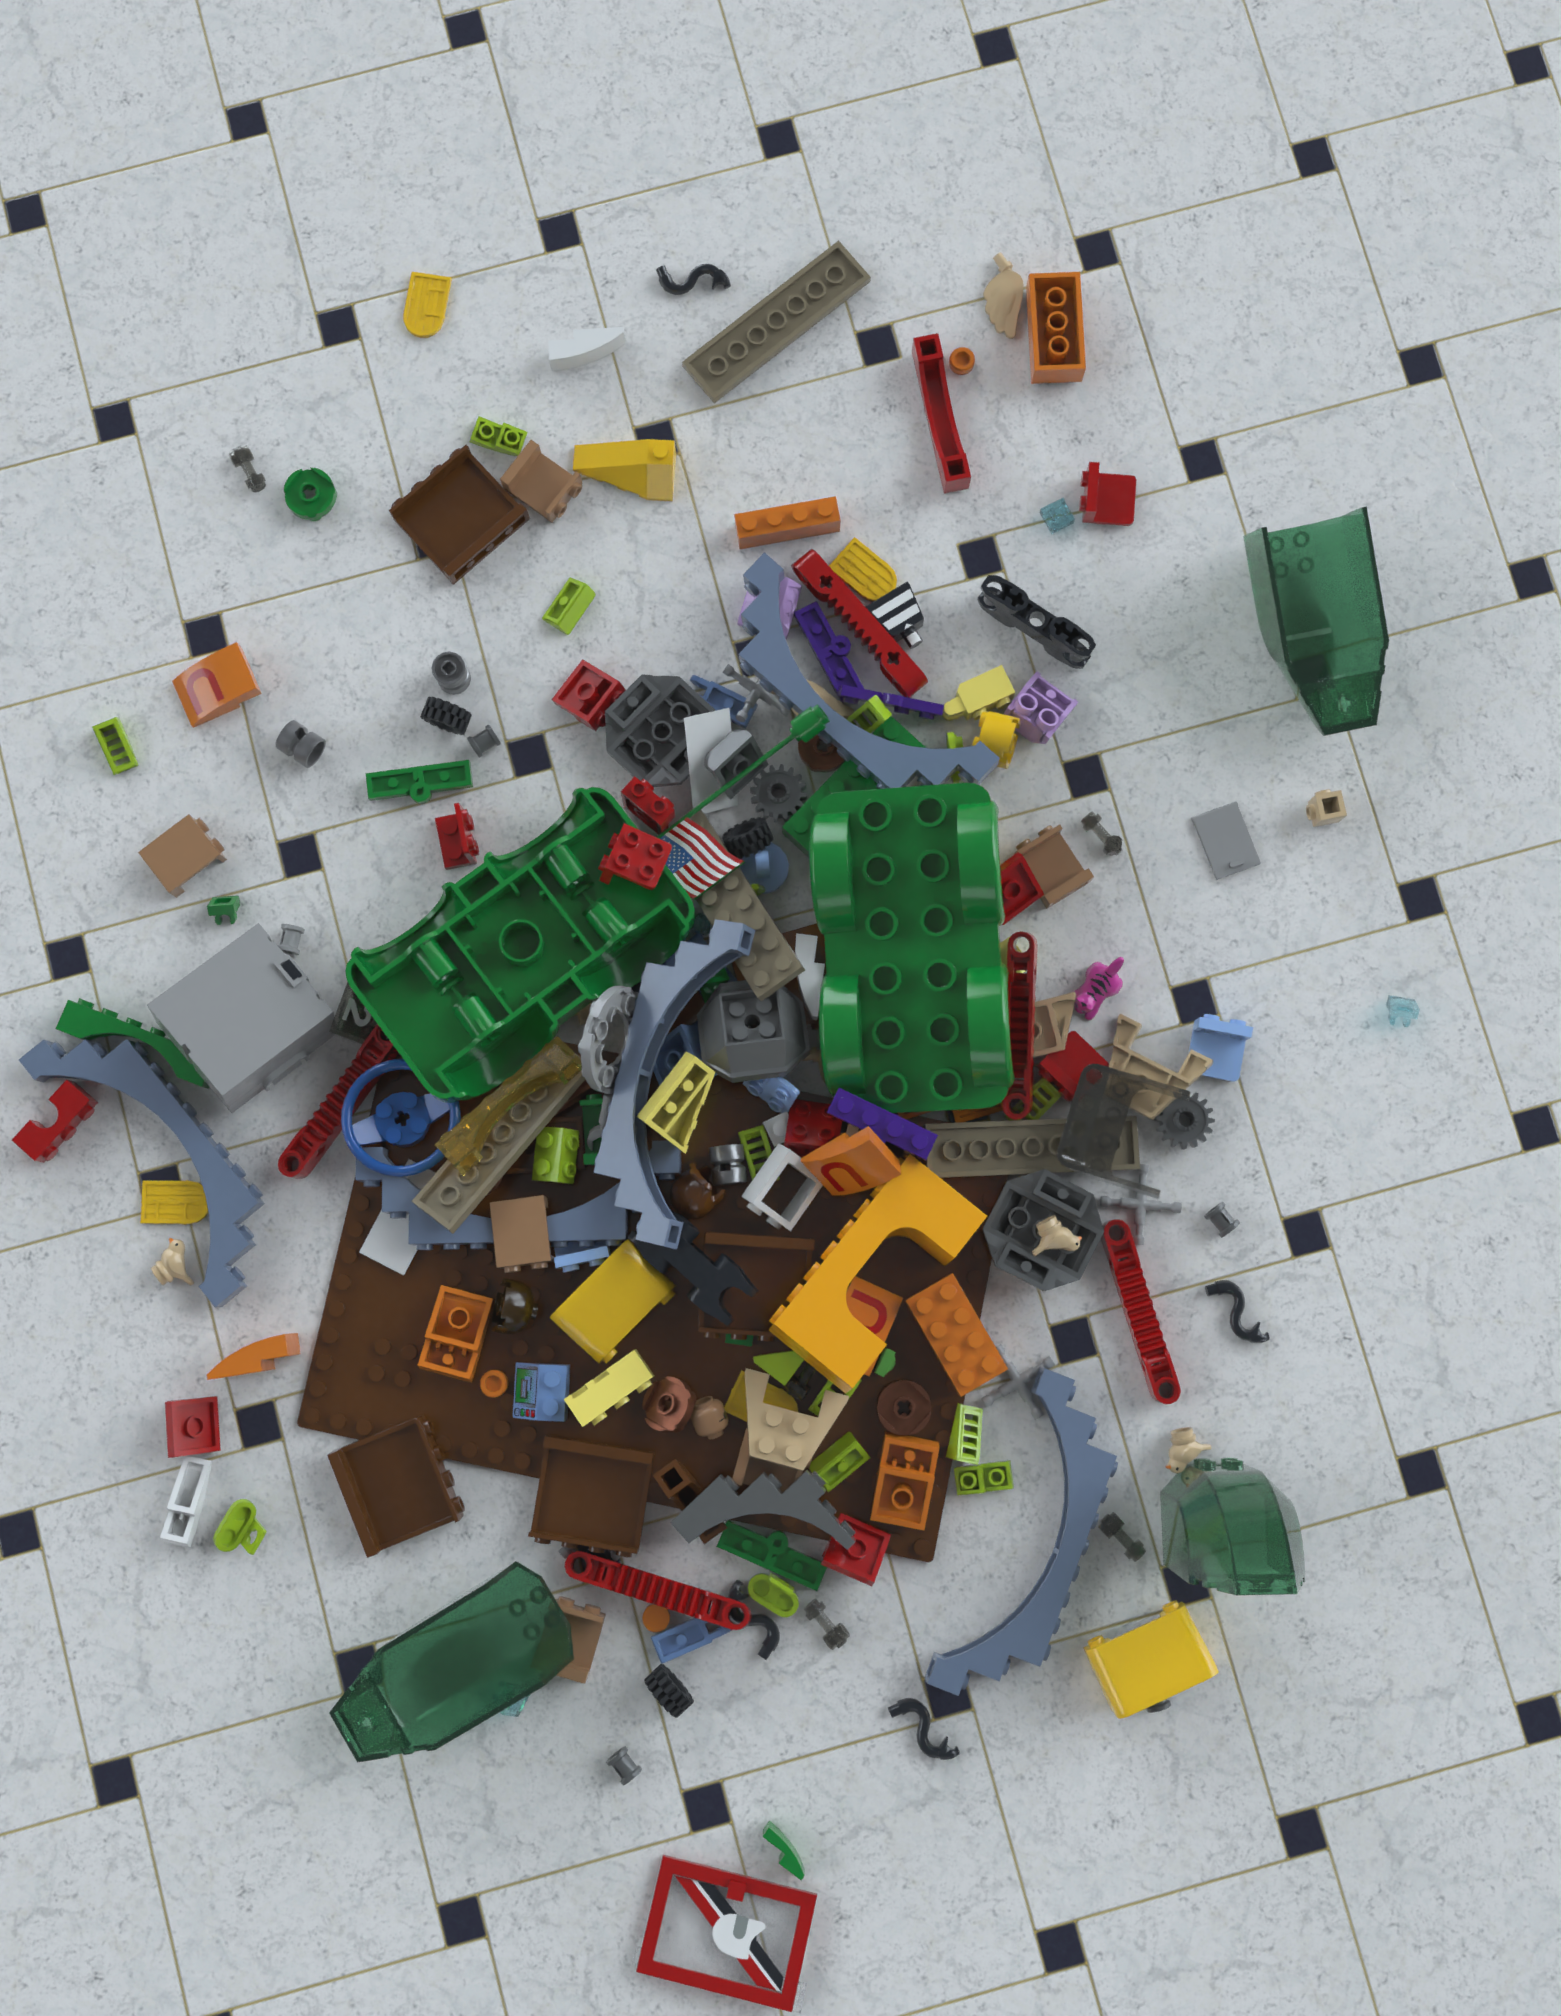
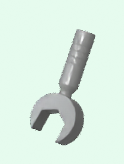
M604 1093L599 1117L600 1125L593 1127L589 1131L587 1144L591 1151H593V1141L601 1137L606 1125L608 1106L612 1101L613 1094Z

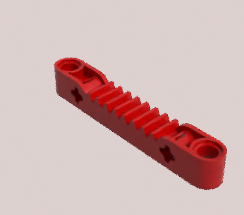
M810 549L791 565L795 575L813 596L821 602H828V608L834 607V615L841 614V623L848 622L847 629L849 631L855 629L854 637H862L861 645H868V653L875 652L874 660H881L880 670L902 696L910 698L928 683V679L922 670L815 550ZM889 659L891 661L898 660L897 665L895 663L888 664Z
M1023 931L1012 934L1007 944V969L1009 973L1008 1008L1012 1066L1015 1078H1024V1080L1014 1079L1013 1085L1008 1088V1093L1003 1099V1111L1006 1116L1015 1120L1024 1118L1032 1111L1034 1083L1033 1045L1038 945L1036 938L1031 933ZM1025 937L1029 941V948L1021 953L1017 950L1016 943L1018 939ZM1025 970L1027 973H1017L1016 971ZM1014 1098L1021 1099L1024 1103V1110L1021 1113L1015 1112L1012 1109L1011 1103Z
M378 1024L359 1048L356 1059L351 1061L352 1065L345 1069V1075L339 1077V1083L332 1087L333 1091L326 1095L325 1102L320 1103V1109L314 1111V1117L306 1122L307 1125L299 1130L278 1160V1168L282 1175L303 1179L313 1171L342 1131V1107L352 1084L366 1070L379 1063L394 1060L399 1052L391 1041H387V1036ZM383 1074L373 1078L361 1090L356 1098L352 1116ZM295 1159H298V1169L293 1171L292 1163Z
M1109 1220L1102 1225L1104 1233L1101 1241L1149 1393L1157 1402L1172 1404L1180 1397V1384L1171 1356L1166 1348L1167 1345L1163 1339V1333L1160 1330V1323L1153 1308V1301L1149 1296L1150 1292L1143 1277V1270L1130 1228L1123 1220ZM1113 1225L1121 1230V1237L1117 1241L1112 1240L1109 1236V1229ZM1128 1257V1259L1118 1261V1259ZM1164 1382H1167L1171 1387V1392L1167 1397H1162L1159 1394V1386Z
M572 1552L565 1560V1571L571 1578L732 1630L744 1629L751 1621V1610L745 1603L587 1552ZM582 1557L585 1559L587 1566L583 1573L578 1574L574 1569V1563L578 1558ZM736 1607L741 1608L744 1612V1619L739 1624H734L729 1617L731 1610Z

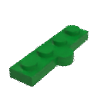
M469 760L365 773L368 799L370 801L411 796L416 803L425 804L430 801L434 792L473 787L471 762Z
M727 1520L726 1526L728 1528L722 1532L716 1547L818 1591L827 1569L826 1566L821 1565L822 1561L788 1547V1537L781 1531H774L768 1537H765Z

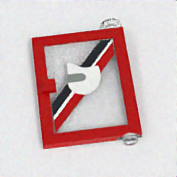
M663 1854L642 1947L636 1946L632 1964L637 1965L636 1972L788 2012L801 2013L807 1983L800 1982L799 1977L817 1893Z

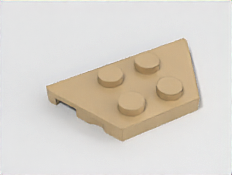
M1075 992L1035 1002L1033 1058L1065 1050L1076 999Z

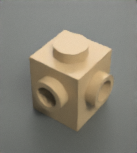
M1330 789L1314 793L1315 796L1308 801L1306 806V814L1308 819L1312 820L1313 827L1338 823L1347 816L1341 790L1333 792Z

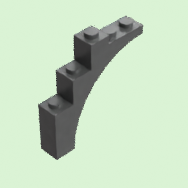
M808 1470L784 1492L780 1490L781 1482L772 1473L768 1476L763 1472L741 1494L736 1491L739 1489L737 1483L729 1475L725 1478L721 1474L670 1522L683 1538L690 1543L706 1530L726 1520L748 1514L771 1513L791 1516L811 1523L830 1534L847 1550L856 1542V1539L853 1537L856 1533L855 1530L845 1520L841 1523L834 1516L837 1511L826 1499L823 1502L819 1499L826 1491L823 1487L826 1482L816 1471L810 1473Z

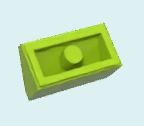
M570 577L542 619L564 634L569 635L596 594L586 583Z
M847 1432L813 1460L809 1469L811 1472L816 1471L826 1482L823 1487L827 1492H830L871 1457L852 1433Z

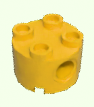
M992 711L988 713L982 712L979 720V727H981L980 736H975L972 746L981 741L1000 758L996 767L1008 769V764L1011 763L1018 735L1014 731L1015 728L1020 729V718Z

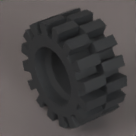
M429 696L420 717L425 722L437 726L439 729H444L457 735H464L472 714L456 704H451L449 701Z
M761 817L756 819L750 818L749 821L744 820L741 824L734 825V828L728 829V832H725L722 837L730 854L738 859H742L744 856L745 858L750 857V854H757V851L766 849L765 846H769L774 840L765 818Z
M662 1663L644 1679L645 1684L648 1686L647 1688L653 1693L654 1698L675 1718H678L694 1703L687 1688Z

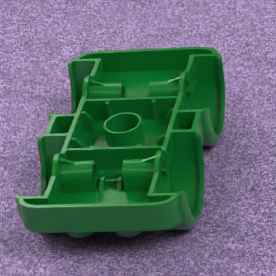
M953 783L843 791L824 797L818 804L817 813L814 815L810 827L809 866L814 914L818 928L825 938L827 974L824 976L820 988L819 1034L824 1078L828 1091L833 1097L838 1088H841L891 1113L982 1109L1001 1103L1008 1093V1088L1014 1083L1015 1076L1012 1066L1008 1008L1009 973L1007 966L1001 963L999 926L1005 920L999 857V808L991 800L988 791L975 783Z
M598 787L575 789L567 810L538 837L519 849L504 855L497 856L493 855L492 852H488L484 856V863L455 884L453 882L443 884V893L438 903L409 930L379 947L368 950L356 947L351 952V959L345 969L346 979L351 989L422 1085L436 1099L444 1103L469 1100L502 1084L533 1061L552 1042L561 1024L588 1004L597 1001L600 995L608 988L618 985L634 987L641 982V975L645 970L647 962L659 965L664 964L679 949L680 941H685L695 921L693 901L666 864L653 890H649L613 874L609 885L599 881L603 871L598 870L604 854L607 856L611 854L612 849L608 848L613 834L619 835L624 823L638 829L609 792Z

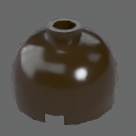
M504 1278L500 1284L505 1286L503 1293L497 1292L492 1322L497 1323V1326L493 1327L492 1331L503 1334H515L525 1329L530 1319H536L538 1304L534 1303L533 1293L528 1286L519 1281Z

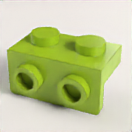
M557 1127L543 1128L536 1137L532 1180L566 1184L574 1183L577 1149L579 1147L578 1130Z

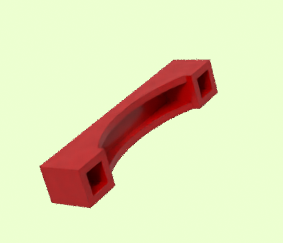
M939 334L913 338L912 356L943 492L945 494L969 489L971 473L951 406Z

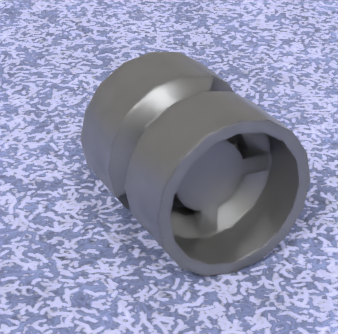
M443 652L434 659L432 674L443 691L455 695L464 692L468 688L471 676L460 655L454 652Z
M295 720L285 725L276 740V748L287 756L294 755V760L306 768H310L318 761L326 746L325 739L314 732L308 733V729Z
M743 1144L709 1148L710 1163L715 1165V1168L711 1170L713 1186L747 1182L746 1168L741 1165V1162L744 1160ZM731 1164V1170L726 1171L725 1165Z

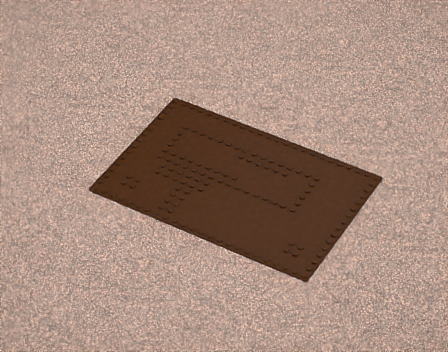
M558 1041L581 1057L577 1044ZM602 1050L601 1053L603 1060L607 1061L606 1065L613 1063L620 1054ZM399 1053L395 1057V1059H403ZM533 1061L492 1090L469 1100H458L461 1120L457 1138L447 1155L429 1170L436 1173ZM402 1069L385 1072L377 1082L369 1117L376 1114L378 1104L391 1094L410 1092L420 1097L430 1094V1092L422 1085L412 1070ZM652 1072L647 1102L659 1087L654 1072ZM716 1075L712 1080L704 1105L700 1108L696 1119L698 1122L687 1144V1152L685 1154L681 1151V1174L690 1169L689 1164L691 1163L697 1164V1170L704 1166H709L713 1170L715 1165L710 1163V1147L741 1144L738 1132L761 1126L763 1122L781 1113L772 1110L768 1103L759 1096L751 1094L747 1087L743 1085L744 1081L732 1083ZM594 1091V1092L591 1093V1094H602V1098H603V1096H604V1093L598 1092V1091ZM800 1091L796 1099L831 1104L834 1098ZM580 1101L553 1118L583 1116ZM450 1112L432 1123L424 1140L415 1146L402 1148L389 1142L362 1147H384L388 1149V1157L396 1166H405L408 1159L418 1163L433 1154L443 1142L449 1127ZM404 1113L399 1115L397 1124L401 1123L402 1126H406V1120L410 1118V1115L405 1116ZM922 1116L906 1119L924 1128V1124L951 1123ZM842 1121L840 1135L846 1133L848 1123ZM646 1124L647 1145L650 1151L652 1149V1141H666V1139ZM766 1131V1135H767V1138H768V1141H769V1144H770V1148H771V1151L773 1152V1150L775 1149V1147H774V1145H773V1143H772V1141H771V1139H770V1137H769V1135H768V1133H767V1131ZM762 1137L747 1140L746 1143L748 1145L761 1141ZM886 1141L885 1145L899 1159L902 1155V1149ZM765 1147L749 1151L750 1155L764 1151ZM911 1154L912 1156H914L917 1160H919L922 1164H924V1165L926 1166V1161H925V1160H923V1159H921V1158H919V1157H917V1156ZM744 1155L741 1165L746 1168L747 1182L714 1186L718 1193L725 1189L726 1192L722 1201L714 1206L703 1218L688 1220L700 1231L693 1243L702 1251L704 1232L815 1239L814 1250H812V1267L816 1261L820 1265L823 1263L824 1260L820 1256L833 1240L839 1243L840 1239L837 1235L851 1219L853 1222H856L857 1218L853 1215L867 1198L872 1202L874 1198L870 1194L876 1187L853 1194L832 1195L822 1186L793 1229L789 1231L781 1226L778 1230L766 1221L768 1215L762 1212L759 1216L747 1207L749 1202L742 1197V1194L752 1182ZM768 1157L754 1161L753 1165L766 1162ZM731 1164L725 1165L726 1171L731 1170ZM789 1164L786 1165L779 1175L780 1179L774 1182L761 1201L780 1216L807 1179V1177ZM595 1165L585 1166L586 1170H576L573 1184L532 1180V1173L503 1175L499 1186L491 1194L485 1196L471 1214L491 1218L490 1202L544 1195L548 1200L546 1216H550L586 1204L607 1192L621 1180L594 1173ZM710 1172L708 1179L712 1183V1174ZM1008 1175L941 1178L987 1215L986 1219L957 1256L946 1266L942 1265L913 1240L902 1236H894L882 1241L855 1275L903 1297L885 1341L887 1344L885 1348L896 1352L894 1355L895 1366L884 1377L874 1373V1368L881 1356V1353L879 1354L870 1376L864 1374L861 1377L862 1381L812 1457V1461L847 1432H851L871 1458L830 1492L826 1490L819 1499L821 1502L826 1499L837 1512L834 1516L837 1519L840 1513H843L891 1534L885 1551L886 1554L923 1562H931L934 1559L953 1459L946 1457L957 1404H964L965 1395L960 1397L957 1394L904 1300L948 1274L953 1273L979 1319L981 1318L992 1261L982 1228L1008 1179ZM655 1176L667 1206L676 1212L670 1200V1190L674 1180H659V1176ZM354 1179L297 1420L299 1427L360 1440L424 1414L426 1420L430 1419L433 1424L435 1434L432 1436L436 1445L441 1446L445 1459L540 1479L545 1449L543 1448L544 1438L548 1434L655 1451L647 1502L677 1509L679 1507L671 1499H668L653 1477L655 1473L674 1459H677L686 1467L703 1490L721 1474L725 1478L728 1475L733 1478L745 1431L748 1427L746 1421L726 1412L729 1419L728 1425L723 1430V1434L715 1439H708L707 1436L697 1435L691 1419L688 1420L681 1432L663 1433L651 1428L645 1420L647 1416L646 1410H643V1399L648 1388L641 1393H638L637 1390L627 1395L630 1401L617 1410L614 1405L605 1411L607 1417L595 1426L592 1422H589L582 1427L569 1407L568 1419L564 1422L513 1418L516 1362L570 1365V1395L627 1354L637 1349L654 1374V1377L650 1379L652 1384L666 1379L664 1377H675L690 1386L691 1391L696 1395V1400L712 1396L713 1399H719L725 1407L741 1370L745 1372L746 1368L769 1374L754 1363L753 1356L793 1351L780 1339L774 1337V1341H759L758 1336L753 1335L752 1346L725 1343V1333H720V1338L703 1337L704 1332L697 1330L699 1308L687 1297V1293L694 1285L674 1266H671L665 1275L676 1285L672 1290L675 1295L665 1305L661 1302L656 1305L614 1348L618 1353L607 1364L604 1361L598 1364L551 1320L550 1316L600 1265L590 1267L589 1263L579 1265V1270L563 1273V1268L557 1269L555 1262H549L548 1268L532 1269L531 1265L521 1266V1271L505 1273L504 1269L496 1267L494 1244H487V1249H470V1244L460 1245L459 1250H443V1245H433V1250H417L407 1271L402 1275L359 1252L382 1210V1182H380L379 1187H364V1182ZM628 1210V1236L632 1231H636L637 1223L641 1219L642 1213H632V1210ZM550 1243L551 1255L556 1257L554 1247H551ZM609 1246V1247H610V1252H611V1254H612L619 1246ZM504 1278L516 1280L528 1286L533 1293L534 1303L538 1304L536 1319H530L528 1326L515 1334H503L492 1331V1328L497 1326V1323L492 1322L497 1292L503 1293L505 1286L500 1284ZM441 1285L494 1299L472 1383L422 1370L418 1367L426 1340L425 1334ZM805 1360L785 1386L771 1375L769 1376V1384L782 1388L793 1396L799 1413L818 1418L817 1415L808 1409L828 1381L825 1376ZM500 1370L507 1376L508 1388L501 1396L488 1397L482 1392L480 1380L487 1371ZM899 1380H907L919 1384L928 1393L931 1402V1415L927 1425L918 1433L907 1436L938 1441L940 1447L925 1530L870 1520L885 1431L890 1432L879 1420L876 1408L878 1397L887 1385ZM834 1384L830 1387L836 1393L845 1394ZM672 1400L665 1402L666 1411L670 1409ZM908 1400L905 1403L902 1401L898 1402V1414L906 1413L908 1415L911 1412L909 1409L911 1403ZM805 1467V1469L803 1470V1473H804L806 1470H808L810 1473H812L809 1468H806V1467ZM742 1483V1485H738L739 1489L736 1491L741 1494L749 1485ZM764 1513L748 1514L729 1519L829 1541L831 1537L830 1534L815 1525L791 1516Z

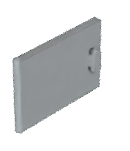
M1236 801L1191 817L1216 880L1261 864Z

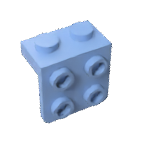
M1204 1014L1203 1017H1199L1194 1021L1189 1052L1192 1049L1213 1060L1212 1066L1201 1076L1235 1082L1240 1077L1245 1042L1252 1037L1253 1027L1246 1026V1022L1242 1020L1230 1019V1022L1219 1021V1016Z
M783 1077L743 1082V1085L747 1087L751 1094L759 1096L768 1103L772 1110L780 1113L788 1112L800 1093L794 1085Z
M605 1241L595 1242L594 1247H578V1242H568V1247L554 1248L556 1255L554 1257L555 1267L557 1269L563 1268V1273L579 1270V1265L589 1263L590 1267L601 1265L611 1255L610 1247L605 1246Z

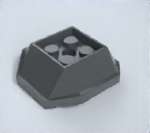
M642 674L605 711L607 753L631 776H635L640 781L645 779L653 787L682 785L690 776L684 718L716 710L679 676ZM660 729H667L669 735L666 738L656 737V732Z
M747 980L720 983L697 1014L702 1062L716 1074L732 1083L787 1076L802 1060L810 1055L803 1002L784 986L763 1001H760ZM750 1025H757V1026H758V1027H756V1028H754V1029L748 1028V1026H750Z
M1046 1169L1006 1181L982 1228L994 1265L1042 1291L1051 1290L1080 1280L1104 1233L1094 1194ZM1055 1215L1057 1220L1061 1222L1062 1227H1067L1073 1235L1082 1237L1080 1247L1075 1251L1047 1249L1037 1256L1032 1254V1251L1039 1245L1041 1240L1035 1232L1036 1224L1048 1217Z

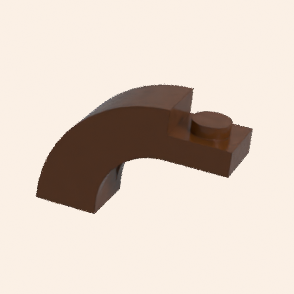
M674 1459L653 1475L668 1499H671L681 1511L704 1491L692 1474L677 1459ZM722 1522L706 1530L699 1537L706 1544L728 1527Z

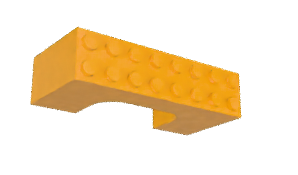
M911 1154L905 1160L901 1157L899 1158L901 1175L877 1186L870 1194L874 1198L872 1202L868 1198L853 1215L857 1218L856 1222H853L851 1219L837 1235L840 1239L839 1243H836L834 1240L820 1256L824 1260L823 1263L820 1265L816 1261L803 1278L807 1283L804 1286L799 1283L786 1299L790 1304L787 1307L781 1305L769 1320L773 1324L769 1329L772 1334L844 1393L853 1389L887 1345L853 1317L846 1303V1292L849 1283L882 1241L894 1236L909 1238L942 1265L946 1266L957 1256L987 1217L986 1214Z

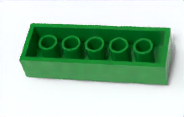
M892 716L872 733L888 741L926 748ZM851 760L845 761L782 826V834L808 858L811 822L817 813L818 804L821 800L837 792L877 789V783L871 777L868 779L864 778L856 770L858 766Z

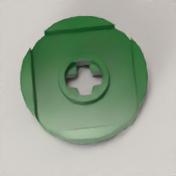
M310 468L311 470L307 469L304 471L302 469L297 470L285 482V502L291 512L299 518L318 521L331 511L336 502L337 491L328 474L318 468ZM316 489L315 496L306 499L307 496L304 492Z

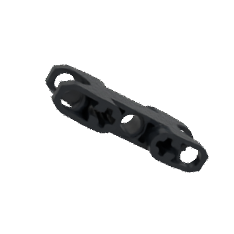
M997 575L987 576L980 587L982 592L977 599L984 611L1005 626L1016 627L1042 644L1044 650L1055 659L1075 669L1084 668L1091 657L1090 654L1096 647L1094 639L1087 632L1069 619L1056 617L1029 599L1023 589ZM991 582H997L1001 585L1002 591L995 587H987V585ZM984 597L991 601L994 606L987 605L984 602ZM1037 618L1042 622V625L1034 626L1030 623V619ZM1078 639L1086 640L1089 644V649L1079 642ZM1070 654L1078 658H1084V660L1081 662H1074L1070 658Z
M672 1210L671 1212L676 1220L684 1222L677 1249L635 1240L637 1231H632L628 1237L638 1248L643 1258L659 1272L665 1274L671 1266H674L694 1285L687 1293V1297L703 1312L718 1319L726 1326H730L735 1320L723 1304V1297L726 1291L731 1287H736L751 1297H755L759 1292L744 1270L726 1254L722 1253L714 1262L698 1248L693 1241L700 1231L688 1219Z

